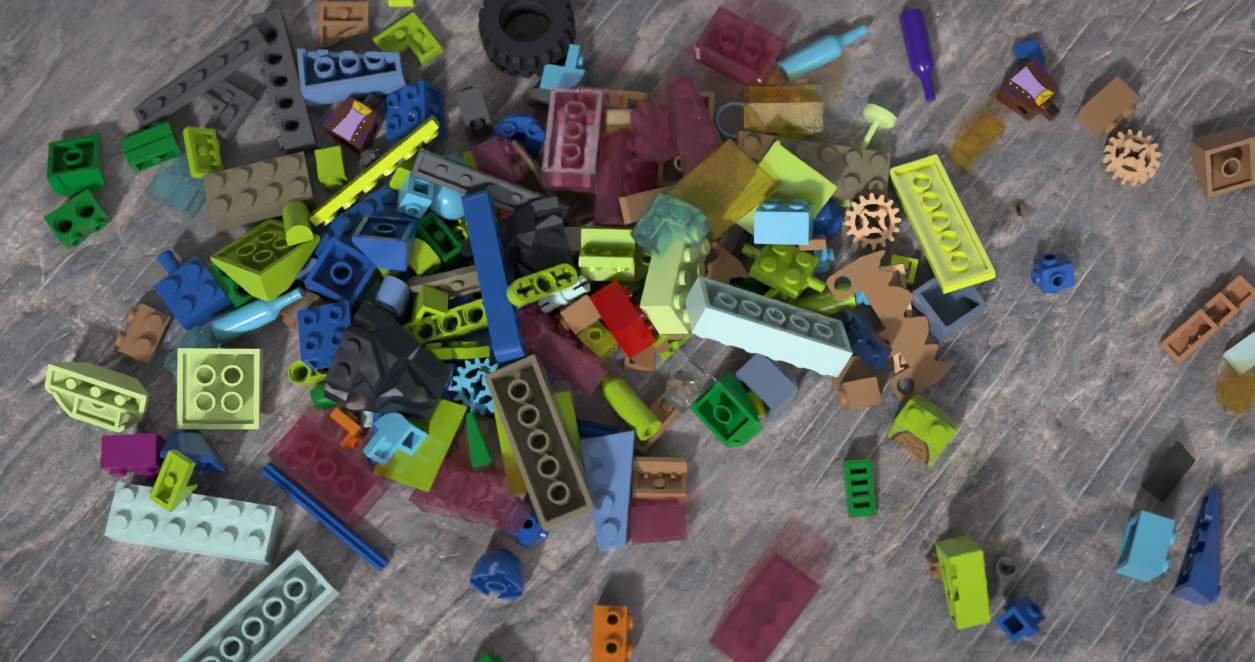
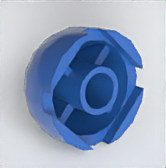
M503 548L497 551H490L483 554L475 562L470 579V585L475 590L487 596L490 591L500 593L498 599H516L522 596L526 584V570L524 564L518 557L513 555L512 551Z

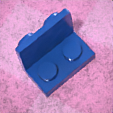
M422 80L385 95L386 138L388 141L393 142L406 137L432 115L439 122V128L437 129L439 132L435 138L438 139L445 136L443 89Z
M348 301L297 311L301 362L311 370L330 367L348 325L352 323L351 304Z

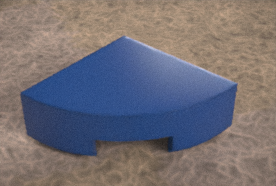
M1037 39L1012 47V52L1018 59L1030 62L1036 58L1041 65L1046 62Z

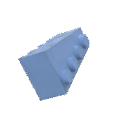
M634 431L580 440L586 476L600 511L593 513L597 545L600 552L627 547L636 438Z

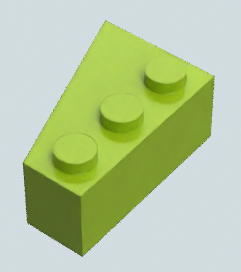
M968 535L935 542L950 621L958 630L990 622L989 612H992V605L987 595L983 550L979 544L975 543Z

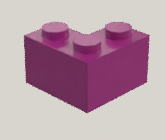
M157 433L102 436L100 468L110 473L112 477H125L128 472H137V475L143 476L147 481H156L165 461L160 457L161 450L167 441Z

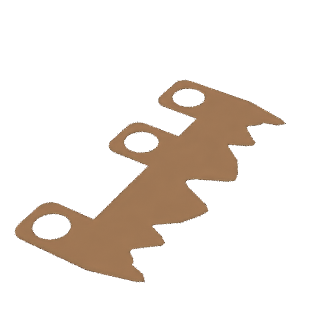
M710 242V249H717L719 256L713 262H704L705 268L709 271L704 276L705 278L730 285L731 278L739 276L749 278L745 268L736 257L717 242ZM655 328V331L651 333L657 341L660 336ZM691 328L689 334H666L667 337L657 348L654 345H650L631 359L635 363L655 371L656 366L653 362L655 353L668 352L670 350L668 340L682 339L693 334Z
M885 250L862 256L828 277L827 286L838 301H844L856 292L863 291L885 329L877 334L881 338L886 339L892 348L888 359L901 352L909 365V368L890 380V387L899 401L906 402L916 393H921L937 383L955 362L943 363L942 361H936L935 356L938 345H925L929 333L927 317L905 318L903 316L914 295L901 287L888 286L894 274L893 272L879 270L880 259L885 255ZM840 276H846L851 281V288L847 293H839L835 290L834 282ZM903 377H908L914 382V389L909 394H902L897 389V383Z

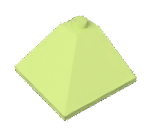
M178 348L177 429H260L263 349Z

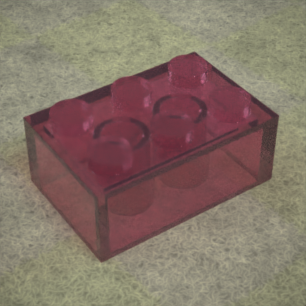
M719 6L694 46V60L761 93L775 70L777 62L781 60L785 53L786 39Z

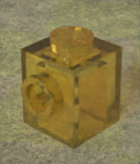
M1255 375L1226 379L1217 386L1216 398L1218 403L1222 405L1224 412L1234 411V414H1242L1251 411V407H1255Z

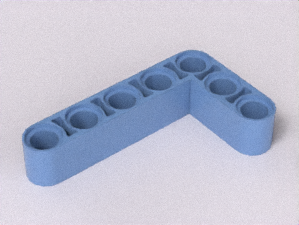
M309 257L293 282L305 287L304 280L317 259ZM386 275L381 285L375 282L371 284L357 309L367 300L390 311L396 317L395 320L402 326L405 325L413 309L414 299L406 283Z

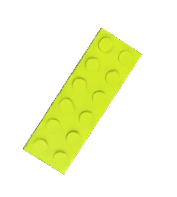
M434 115L429 117L313 211L309 218L316 227L320 223H323L324 226L337 216V210L341 206L347 209L357 200V194L361 190L366 193L377 184V177L382 173L385 177L397 168V161L402 157L407 160L418 151V144L422 141L427 144L434 139L439 132L437 130L439 128L438 120Z
M935 154L890 168L889 179L943 293L952 292L995 278V270L938 155Z

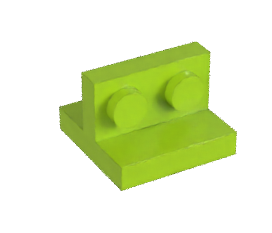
M582 226L581 251L579 254L581 276H584L589 281L617 280L634 282L636 227Z

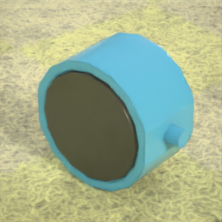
M731 102L719 107L716 116V134L723 143L736 146L737 133L739 131L753 133L754 115L749 107L739 102Z

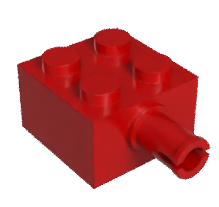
M617 280L613 282L604 281V285L601 281H595L594 284L599 291L589 298L611 334L629 358L657 342L651 333L655 331V328L640 308V304L627 285L622 288Z

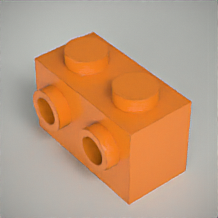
M594 605L592 662H626V659H632V642H627V631H633V614H628L627 606Z

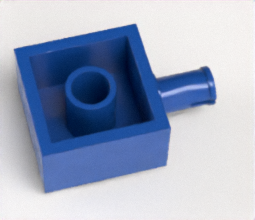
M331 237L304 280L307 290L330 303L348 301L351 304V315H353L379 273V269L355 244L350 247Z
M171 250L164 251L158 256L157 260L169 275L153 287L190 335L234 305L198 256L183 266Z

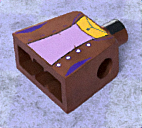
M1036 58L1032 59L1003 84L996 96L998 101L1028 121H1031L1041 113L1051 122L1061 112L1053 103L1059 88Z
M371 93L367 95L362 103L352 97H348L322 122L321 126L325 134L361 156L366 149L371 148L382 126L380 115L375 111L381 104V100Z

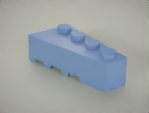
M297 49L300 88L308 107L342 102L348 97L354 99L366 98L369 93L375 96L389 94L407 86L405 69L399 53L366 52V54H354L353 51L344 50L343 53H329L328 50L318 49V52H307L306 49Z

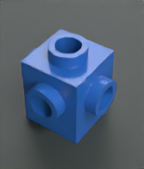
M1064 252L1048 253L1040 258L1033 259V270L1030 272L1031 280L1044 294L1057 293L1062 289L1075 286L1073 262Z
M514 506L505 532L508 536L515 538V543L527 548H531L532 544L539 546L541 540H546L549 531L542 529L535 508L528 506L527 509ZM533 525L530 529H526L527 526Z
M1027 595L1020 601L1015 597L1002 608L1006 612L995 621L1011 642L1014 643L1024 635L1029 639L1041 629L1038 624L1046 617L1041 612L1039 605Z

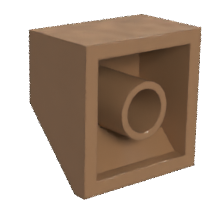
M1237 126L1190 140L1192 165L1206 197L1210 198L1255 184V137L1246 130Z

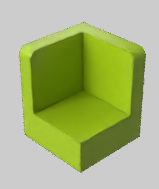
M423 284L413 302L412 323L417 325L423 314L429 316L437 314L443 317L447 315V292Z

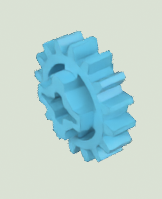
M490 357L486 358L484 363L482 358H475V364L471 359L466 360V368L458 366L457 370L460 375L452 377L457 382V385L451 387V390L458 391V395L454 400H462V405L471 407L470 412L474 414L479 409L481 415H486L487 408L493 413V399L488 403L482 404L485 396H491L484 375L498 370L501 367V363L491 365L492 358ZM480 368L476 376H467L472 370ZM482 381V385L486 386V389L480 391V387L476 385V382ZM465 388L468 389L471 395L470 398L468 397Z

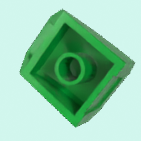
M100 133L49 142L47 180L55 193L68 197L69 195L81 193L87 188L90 191L100 190L105 183L104 156Z
M730 371L690 408L727 448L746 445L763 429L750 398Z

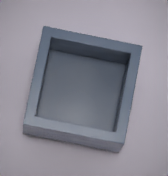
M936 277L912 292L914 296L911 301V307L919 317H927L929 330L939 343H942L982 316L988 307V304L973 285L944 294Z
M756 353L736 373V379L746 393L753 390L762 399L766 413L765 417L773 423L795 402L798 392L797 382L790 374H783L777 368L778 364L775 360Z

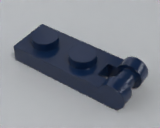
M845 307L841 313V321L850 347L872 371L881 372L892 348L855 310Z

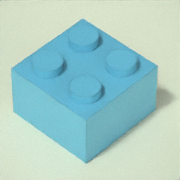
M775 198L765 199V203H760L754 211V243L809 245L813 237L814 204H807L805 199H793L791 203H781V199Z
M1144 510L1128 519L1114 572L1144 582L1158 577L1162 572L1165 573L1170 562V557L1166 556L1168 547L1173 545L1177 533L1173 529L1175 520Z

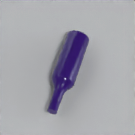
M910 9L902 12L898 17L911 71L921 80L926 102H933L936 100L932 82L935 59L927 25L921 9Z

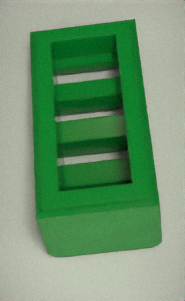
M470 412L466 414L470 460L474 473L478 474L494 467L495 462L474 413Z
M871 459L844 461L842 469L848 518L876 516ZM864 469L865 473L851 474L850 470ZM866 480V485L852 486L851 481ZM867 491V496L853 497L854 492ZM868 502L869 507L854 508V503Z

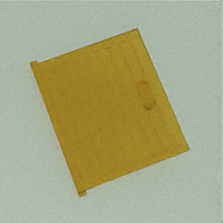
M729 139L666 191L662 198L681 215L691 214L710 243L778 190L782 184L780 181L776 182Z

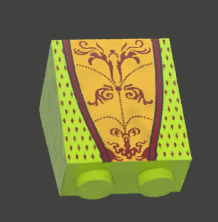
M916 393L897 416L887 436L932 467L962 423L919 393Z

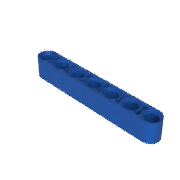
M484 189L461 197L495 357L498 363L526 356L516 305L512 304L507 297V288L511 282L490 192L488 189Z

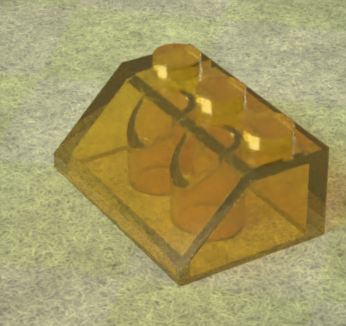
M822 83L745 85L744 131L758 134L776 132L778 135H788L791 132H802L803 134L811 135L823 131Z

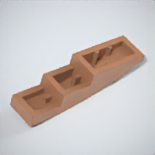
M1239 275L1159 345L1177 364L1181 363L1255 298V289Z

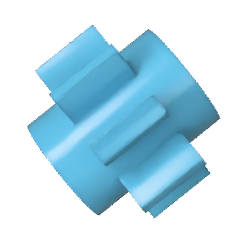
M827 246L825 250L805 251L820 259L814 273L828 271L830 269L829 265H832V261L835 260L833 248L827 249Z

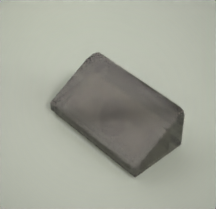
M1176 441L1146 477L1141 486L1164 502L1196 460L1181 443Z

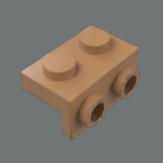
M143 303L138 304L135 308L131 307L125 318V321L128 322L125 330H120L114 340V345L117 346L114 352L122 353L144 364H149L170 316Z
M633 457L632 500L687 501V458Z

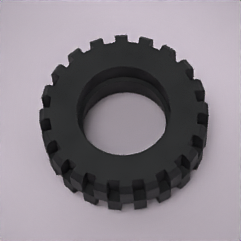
M570 0L483 1L484 7L480 8L478 15V29L488 59L491 62H495L499 70L504 71L507 69L508 74L515 77L517 73L522 74L523 78H530V74H537V77L543 75L545 65H557L558 62L563 64L567 60L570 44L574 45V40L576 39L574 12ZM521 14H538L545 17L551 23L548 31L534 41H516L504 33L507 24Z

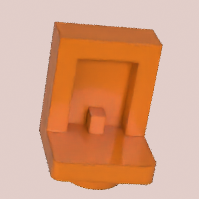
M336 407L329 416L348 432L339 443L342 449L348 453L351 449H356L362 443L365 432L356 423L359 420L347 409L342 412Z

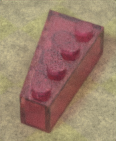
M535 302L520 307L517 313L528 357L535 354L541 359L543 365L550 369L549 372L553 377L561 381L564 379L572 385L571 388L575 393L580 396L586 395L589 398L597 390L612 366L588 346H578L576 344L578 342L576 336L570 331L559 330L555 324L556 320L549 314L543 315L536 311L539 306Z
M445 457L429 493L415 488L408 499L423 512L438 513L449 518H460L471 523H482L489 527L519 533L533 510L520 497Z

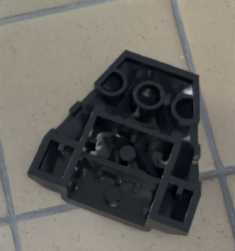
M557 195L532 201L498 223L511 284L519 278L561 264H569L574 268ZM469 241L460 247L465 267L475 265ZM560 275L555 278L556 282L562 279L567 280L566 275ZM538 278V287L543 291H547V283L543 279ZM529 287L521 291L517 290V293L524 295L530 291ZM481 292L474 293L473 298L482 299Z
M365 300L357 311L353 322L348 325L325 377L327 384L324 388V397L347 409L382 414L395 412L404 417L430 421L453 371L429 348L425 349L414 339L415 335L410 330L406 331L395 320L396 317L390 311Z

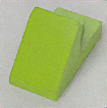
M176 449L169 450L149 499L168 512L174 511L198 486V483L190 478L196 462Z

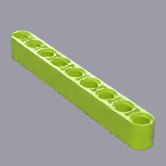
M483 299L449 309L445 317L434 314L422 318L418 325L412 322L402 325L406 331L410 330L415 335L414 339L424 348L425 344L444 343L489 328ZM477 310H482L483 316L481 320L474 322L473 314ZM457 318L458 324L456 328L449 330V321ZM432 326V335L424 339V330ZM301 359L293 362L288 370L290 380L304 387H312L324 383L327 375L325 368L311 370L301 362ZM304 368H307V377L301 380L300 373Z

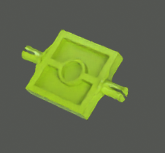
M746 243L741 251L742 254L755 259L748 276L794 299L808 286L821 293L826 288L827 283L813 277L820 259L805 251H800L799 248L791 244H767L759 250Z

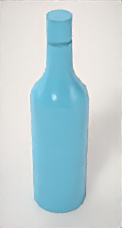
M860 25L854 30L839 36L827 35L777 62L781 77L787 84H791L841 56L847 44L867 34L865 26Z
M299 287L270 302L258 298L213 320L211 323L212 332L220 343H228L275 320L285 306L305 297V293Z

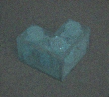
M660 192L629 234L642 252L661 260L676 239L697 248L711 229V225L700 208Z

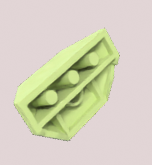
M50 362L48 364L45 389L49 394L52 393L58 404L70 417L117 433L145 419L149 394L137 378L89 362Z

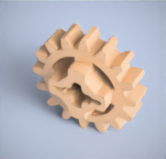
M1128 129L1125 136L1121 131L1118 132L1115 138H1110L1107 143L1108 145L1103 150V153L1106 155L1103 157L1102 162L1109 164L1105 171H1113L1112 179L1115 180L1120 177L1122 185L1127 180H1130L1131 185L1135 186L1138 179L1144 184L1148 177L1152 178L1155 175V170L1161 165L1157 161L1161 157V153L1155 152L1158 143L1150 144L1149 141L1152 137L1149 135L1143 138L1142 131H1139L1137 135H1133L1132 130ZM1118 148L1119 150H1118L1117 153L1119 154V156L1116 158V157H1115V152H1116V149ZM1147 157V158H1148V164H1147V167L1145 168L1146 162H1145L1144 159Z
M869 192L868 199L859 195L860 202L855 203L851 201L852 211L845 210L844 212L849 216V219L844 220L843 224L850 226L845 233L847 235L854 234L851 240L854 244L861 240L860 247L863 249L867 244H870V248L875 250L877 243L884 248L886 247L884 240L894 241L895 239L891 235L892 232L900 231V229L895 227V223L901 222V218L894 215L899 209L897 207L890 208L893 203L891 199L883 202V194H879L877 199H875L872 192ZM868 204L879 205L872 210H867L864 208V206ZM864 213L873 218L876 217L875 221L880 229L873 225L867 227L869 221L864 216ZM888 213L889 224L886 228L884 225V217ZM856 215H859L860 225L856 229L855 218ZM870 233L880 234V236L876 238L865 237L868 236Z

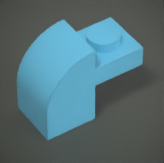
M570 44L565 67L550 64L544 66L540 88L566 90L573 92L575 95L578 94L579 86H585L586 83L585 70H583L585 56L581 55L579 45Z
M399 413L385 414L374 423L379 430L362 451L367 457L385 466L398 449L412 456L428 434L420 425Z

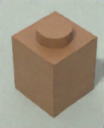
M585 292L574 298L570 304L561 307L559 311L562 316L558 319L566 331L572 329L576 335L601 316Z
M877 377L845 382L839 385L840 390L837 391L838 402L840 406H844L845 412L873 407L882 403Z

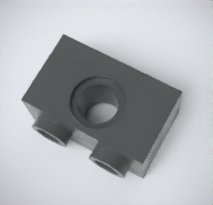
M480 86L475 88L466 87L460 92L455 93L469 140L493 134L491 120Z

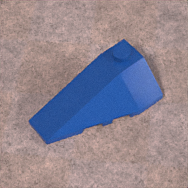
M1211 488L1204 493L1172 592L1175 596L1201 606H1207L1213 603V601L1216 602L1221 592V586L1218 585L1221 577L1218 489Z

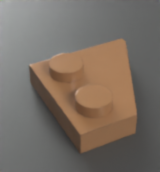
M319 1L318 49L326 50L370 29L369 2Z

